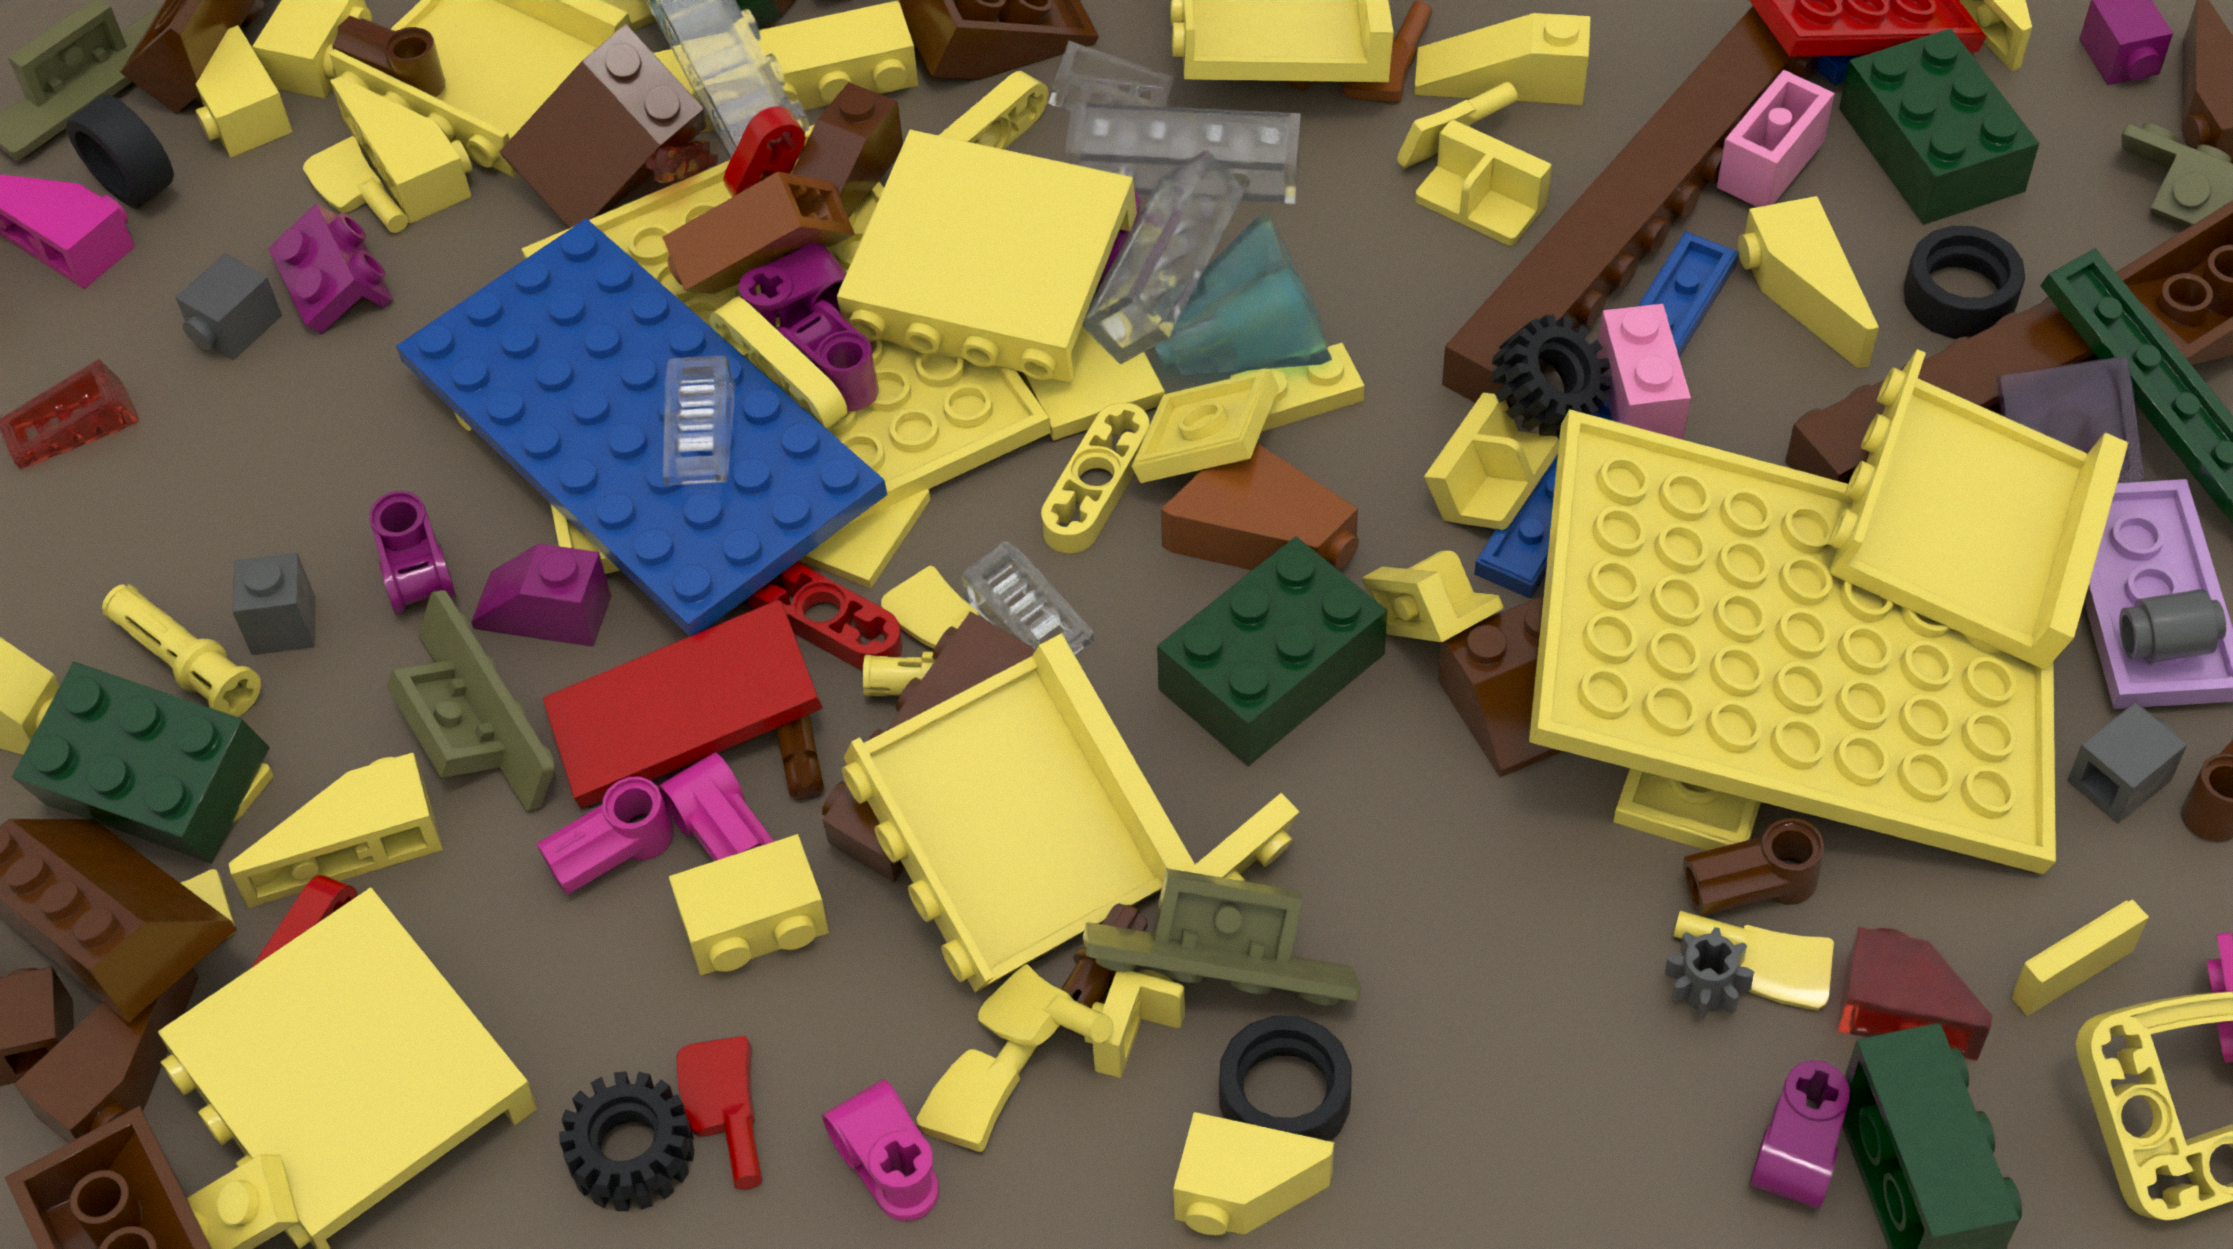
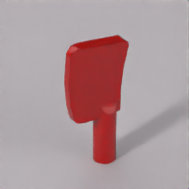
M746 1036L686 1045L679 1050L676 1060L678 1088L689 1124L693 1132L701 1137L725 1132L734 1186L737 1189L743 1190L757 1187L762 1182L752 1125L755 1122L750 1075L752 1046Z

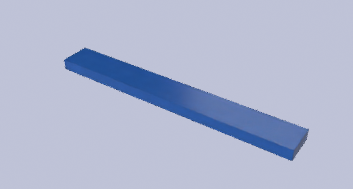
M1684 231L1638 306L1664 305L1679 358L1735 269L1739 254L1736 250ZM1606 400L1605 404L1600 406L1599 410L1593 413L1592 416L1613 421L1608 401ZM1558 454L1508 528L1495 530L1475 563V575L1530 599L1546 575Z

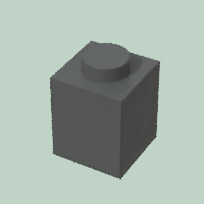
M226 253L175 297L185 320L183 329L187 336L198 347L204 350L213 348L232 360L236 359L282 316L268 277Z
M298 553L234 561L232 612L251 655L315 647V595Z
M2135 702L2081 744L2067 781L2118 824L2172 781L2187 744L2176 735L2170 725L2159 718L2153 717Z

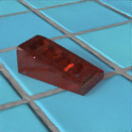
M98 359L0 418V430L14 464L22 469L118 432L137 422L139 417L123 382ZM82 408V410L74 414V410ZM58 417L60 423L52 427L50 420ZM35 426L39 436L30 440L25 429Z

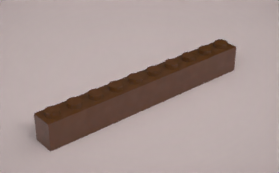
M1752 6L1446 344L1442 385L1476 403L1482 393L1495 394V392L1503 387L1502 383L1491 382V372L1498 368V366L1491 364L1493 357L1500 351L1498 347L1530 321L1535 318L1541 319L1545 315L1554 314L1556 321L1563 316L1573 319L1571 330H1575L1584 324L1587 326L1593 325L1601 315L1610 294L1616 288L1622 290L1630 283L1637 270L1639 261L1647 252L1656 253L1664 243L1670 226L1679 216L1686 218L1692 212L1698 202L1701 191L1710 181L1713 183L1718 182L1725 139L1783 70L1807 80L1813 73L1819 56L1789 57ZM1538 358L1540 370L1543 372L1549 363ZM1506 399L1508 407H1512L1510 401Z

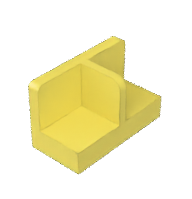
M1451 119L1439 135L1437 166L1416 190L1415 201L1430 210L1501 243L1514 246L1548 204L1552 164Z
M1482 393L1424 476L1443 521L1499 530L1508 528L1557 456L1559 448L1558 437L1518 431L1514 419L1512 420L1506 413L1509 409L1506 400L1499 403L1495 394Z
M1440 551L1408 569L1382 566L1362 577L1369 596L1388 610L1386 635L1444 642L1504 608L1499 595L1473 592L1461 561L1453 551Z

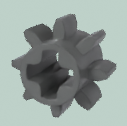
M1714 927L1711 934H1704L1696 938L1690 933L1685 932L1682 936L1680 948L1682 955H1668L1665 975L1678 979L1673 986L1672 1001L1676 1003L1685 1000L1690 1006L1697 1009L1699 1018L1703 1019L1708 1011H1715L1722 1007L1731 1014L1736 1012L1739 998L1737 990L1750 991L1754 976L1753 970L1741 967L1745 959L1747 945L1745 943L1734 945L1730 940L1721 936L1720 928Z

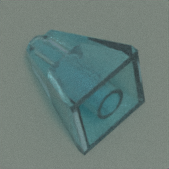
M1269 211L1258 216L1158 315L1160 331L1151 335L1156 351L1165 367L1176 363L1182 376L1322 365L1332 360L1317 307Z

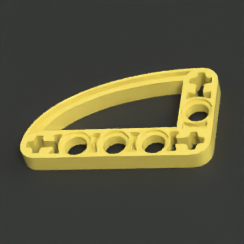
M2233 992L2184 995L2116 1009L2087 1020L2078 1032L2076 1040L2077 1057L2113 1168L2126 1203L2138 1215L2158 1220H2175L2233 1201V1182L2225 1186L2219 1184L2213 1178L2209 1166L2211 1154L2217 1147L2227 1144L2233 1148V1124L2185 1140L2151 1034L2182 1027L2233 1021ZM2111 1035H2123L2126 1040L2127 1048L2117 1052V1058H2105L2102 1053V1045L2111 1041ZM2124 1074L2139 1075V1084H2121L2112 1088V1079H2125ZM2136 1095L2148 1102L2153 1116L2151 1127L2140 1137H2134L2128 1133L2122 1124L2121 1118L2124 1104L2128 1099ZM2187 1173L2193 1183H2181L2163 1191V1199L2150 1198L2147 1186L2157 1182L2156 1174L2180 1176Z

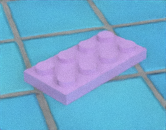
M2187 479L2117 483L2084 600L2113 708H2128L2135 702L2141 707L2233 702V627ZM2203 589L2208 594L2210 600H2218L2221 603L2226 618V635L2224 638L2218 639L2217 648L2214 653L2150 664L2144 658L2131 660L2127 656L2120 635L2119 616L2122 608L2133 607L2137 599Z

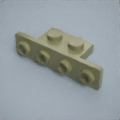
M91 0L8 56L25 97L0 114V149L14 160H20L64 130L67 126V120L96 98L107 94L113 96L132 83L130 79L120 72L159 9L151 10L120 31L111 6L103 0Z
M2144 123L2141 128L2132 124H2126L2121 134L2122 149L2170 168L2151 206V214L2188 228L2233 200V164L2230 163L2231 157L2228 154L2208 145H2198L2197 149H2193L2175 142L2176 136L2172 132L2155 124Z
M445 590L434 591L430 595L419 635L435 663L392 669L387 689L441 778L500 767L525 810L540 809L549 783L554 777L555 768L552 754L547 746L541 744L526 720L522 705L519 701L513 699L498 675L493 659L485 654L471 632L469 622L464 613L458 611Z
M1166 868L1153 933L1090 922L1085 924L1083 940L1086 956L1096 958L1095 961L1098 965L1114 971L1130 972L1134 971L1136 966L1139 965L1163 969V973L1169 978L1186 983H1200L1204 980L1205 976L1229 980L1235 988L1253 994H1268L1272 988L1298 992L1299 997L1319 1005H1336L1339 999L1358 1001L1361 985L1354 968L1351 966L1291 956L1303 903L1302 894L1298 890Z

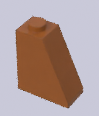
M776 172L662 238L670 254L668 257L669 269L676 281L683 286L684 290L715 294L739 284L743 275L751 269L764 266L793 253L805 244L814 242L830 247L854 236L855 233L833 182Z
M1257 443L1251 459L1201 470L1161 508L1162 546L1172 553L1253 570L1297 536L1336 569H1341L1349 563L1359 545V538L1357 537L1358 508Z

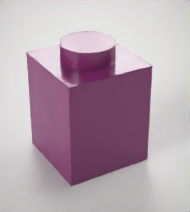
M2091 0L2079 40L2106 84L2112 85L2130 80H2141L2160 74L2173 32L2152 0Z

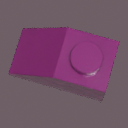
M538 543L492 570L471 621L473 629L594 647L611 599L600 553Z

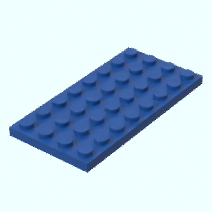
M587 218L396 345L401 361L689 636L707 629L888 495L885 480Z

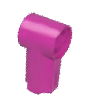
M716 752L657 786L674 823L684 835L689 836L693 833L713 861L775 842L745 803L742 789L727 763Z
M627 777L617 781L608 789L601 806L536 843V846L561 889L566 895H569L630 858L648 860L659 856L669 847L673 839L674 827L658 787L651 780L643 777ZM649 814L642 821H639L637 823H628L633 817L637 815Z

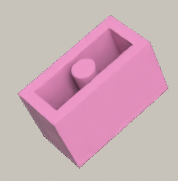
M1783 70L1725 139L1717 188L1756 207L1774 204L1824 143L1835 93Z
M1655 304L1603 310L1598 338L1603 349L1597 352L1596 356L1598 359L1608 358L1611 367L1601 375L1612 378L1611 388L1605 391L1609 396L1607 401L1612 420L1683 440L1691 396L1664 305Z

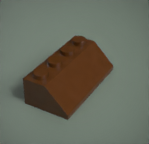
M165 0L120 73L176 114L193 99L201 104L202 100L196 83L228 29L237 25L239 27L241 25L247 27L259 14L265 2L263 0Z
M1544 595L1483 619L1441 642L1438 681L1499 777L1562 752L1561 750L1529 742Z
M8 819L0 826V919L128 1023L237 930L231 920L94 819Z
M140 1106L4 1177L38 1249H212Z

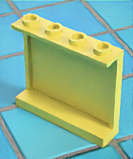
M421 0L391 30L397 31L408 27H418L431 33L445 78V88L437 97H433L336 49L329 55L336 77H344L437 122L450 143L459 140L467 155L471 156L475 162L483 167H493L514 177L517 172L500 155L499 151L569 76L571 70H574L583 59L622 26L627 24L631 30L632 27L628 12L602 0Z
M1171 0L1172 57H1183L1184 79L1389 82L1394 33L1389 0Z
M909 130L837 294L841 316L859 333L866 336L869 341L881 339L910 346L912 349L925 354L938 352L964 358L981 367L994 365L1021 371L1029 377L1038 380H1048L1051 378L1071 383L1074 376L1071 352L1119 230L1130 232L1137 215L1133 177Z
M1917 349L1902 371L1894 367L1890 370L1879 391L1877 402L1885 405L1882 415L1876 414L1863 438L1861 449L1870 452L1867 462L1861 461L1858 464L1846 488L1845 496L1853 499L1850 511L1844 509L1830 535L1828 544L1837 548L1829 574L2046 670L2074 639L2128 442L2105 432L2087 454L1918 379L1926 353Z
M1062 633L1038 645L1031 657L864 743L860 737L853 740L843 757L847 765L842 767V774L851 794L860 804L868 801L880 823L875 826V833L883 851L893 863L901 860L913 881V884L908 886V892L916 910L924 921L929 922L934 919L947 942L941 946V950L949 969L958 981L962 982L968 979L975 993L1018 970L1022 965L1029 964L1082 935L1086 923L1102 924L1114 905L1120 903L1134 906L1160 892L1166 868L1187 872L1195 865Z
M371 887L158 1031L170 1053L168 1057L160 1062L162 1067L183 1096L196 1089L207 1104L197 1113L221 1146L233 1139L245 1156L236 1162L237 1167L259 1154L281 1155L298 1218V1223L284 1231L298 1249H301L309 1242L315 1249H331L326 1239L504 1112L515 1126L537 1110L527 1079Z

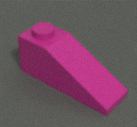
M0 174V236L81 288L85 289L135 247L125 224L128 222V216L122 206L109 195L100 197L79 183Z

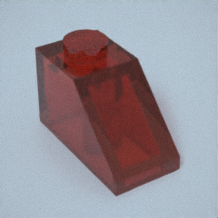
M1858 927L1847 960L1837 1032L1871 1037L1941 1023L1950 1048L1958 1047L1964 1058L1978 1061L1991 1029L1992 1015L1933 945L1927 940L1908 937L1905 933L1896 929L1878 928L1873 930Z

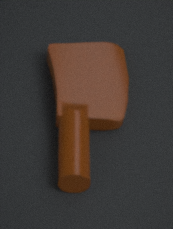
M1416 1L1411 5L1396 38H1393L1389 82H1344L1342 87L1347 97L1358 100L1400 102L1402 100L1407 74L1416 55V45L1432 14V9L1427 3Z

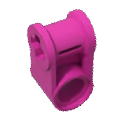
M881 1079L822 1114L824 1126L837 1151L846 1164L856 1171L880 1206V1209L886 1215L899 1221H914L924 1217L935 1207L939 1199V1182L933 1170V1152L928 1141L911 1120L897 1092L886 1079Z

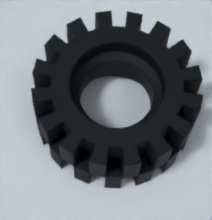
M1554 314L1545 315L1541 319L1535 318L1509 337L1498 347L1500 351L1494 355L1491 363L1498 366L1497 369L1491 372V382L1502 383L1503 385L1501 389L1495 392L1498 402L1500 403L1508 399L1512 404V407L1506 411L1508 416L1513 420L1521 414L1525 417L1521 427L1531 431L1539 425V435L1549 436L1555 431L1557 435H1560L1561 423L1569 409L1589 415L1598 411V408L1605 404L1609 397L1604 392L1611 388L1612 384L1611 377L1601 375L1611 367L1608 358L1598 359L1596 353L1603 349L1599 341L1595 340L1589 344L1584 339L1590 332L1587 328L1580 325L1575 330H1571L1573 319L1563 316L1556 321ZM1538 358L1548 362L1557 371L1563 383L1564 393L1552 387L1544 378L1539 367Z
M626 1071L615 1072L616 1085L606 1088L603 1078L600 1077L591 1082L595 1093L594 1096L589 1098L580 1090L572 1098L577 1112L565 1109L561 1119L565 1131H559V1141L570 1174L574 1178L580 1192L584 1196L590 1192L594 1204L605 1208L610 1198L616 1211L629 1212V1199L637 1198L642 1210L653 1206L649 1195L653 1191L658 1190L664 1200L674 1193L671 1183L672 1178L682 1183L684 1182L689 1173L685 1161L693 1162L695 1149L692 1143L694 1137L684 1105L678 1094L673 1096L669 1084L660 1079L654 1087L651 1075L643 1072H638L635 1084H630ZM627 1122H643L652 1128L654 1138L651 1146L644 1153L633 1159L614 1161L607 1158L601 1152L604 1136L618 1125Z

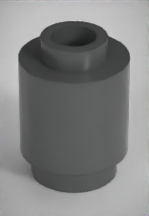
M2196 589L2137 599L2133 607L2121 609L2119 627L2127 656L2131 660L2144 658L2150 664L2214 653L2217 648L2218 639H2222L2226 635V618L2222 605L2218 600H2210L2205 590Z

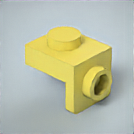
M1141 970L1139 972L1116 971L1105 1004L1095 1002L1092 1006V1009L1112 1019L1114 1025L1113 1032L1109 1039L1102 1043L1085 1037V1042L1093 1044L1095 1071L1122 1078L1142 1019L1173 1028H1181L1185 1017L1184 986L1173 982L1168 976L1152 970Z

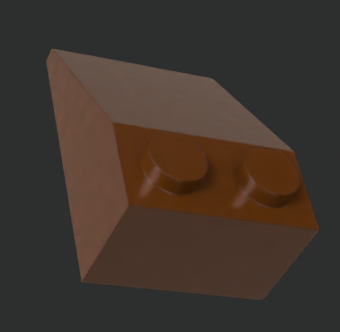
M899 0L908 30L932 77L981 80L1095 45L1099 38L1080 0Z
M625 24L579 63L499 152L568 228H571L586 218L590 220L610 211L706 128L704 108Z
M2232 200L2116 272L2191 365L2233 355Z

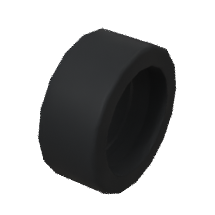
M109 94L101 95L67 120L66 130L78 156L103 187L121 202L130 207H140L172 183L174 177L173 167L162 144L145 122L121 100Z
M1949 226L1932 231L1917 243L1910 258L1903 285L1905 304L1914 318L1932 332L1954 339L1963 336L1970 338L1993 327L2005 315L2015 312L2025 281L2024 263L2014 246L1994 232L1975 226ZM1946 267H1964L1980 272L1990 279L1998 291L1981 298L1962 297L1941 288L1933 281L1929 274Z
M1274 1015L1250 1023L1230 1040L1220 1060L1219 1107L1224 1119L1331 1141L1340 1133L1350 1113L1352 1065L1343 1044L1323 1025L1301 1016ZM1274 1056H1296L1313 1063L1324 1074L1327 1081V1094L1322 1104L1312 1112L1294 1118L1274 1117L1257 1110L1248 1102L1244 1093V1078L1248 1070L1259 1061Z

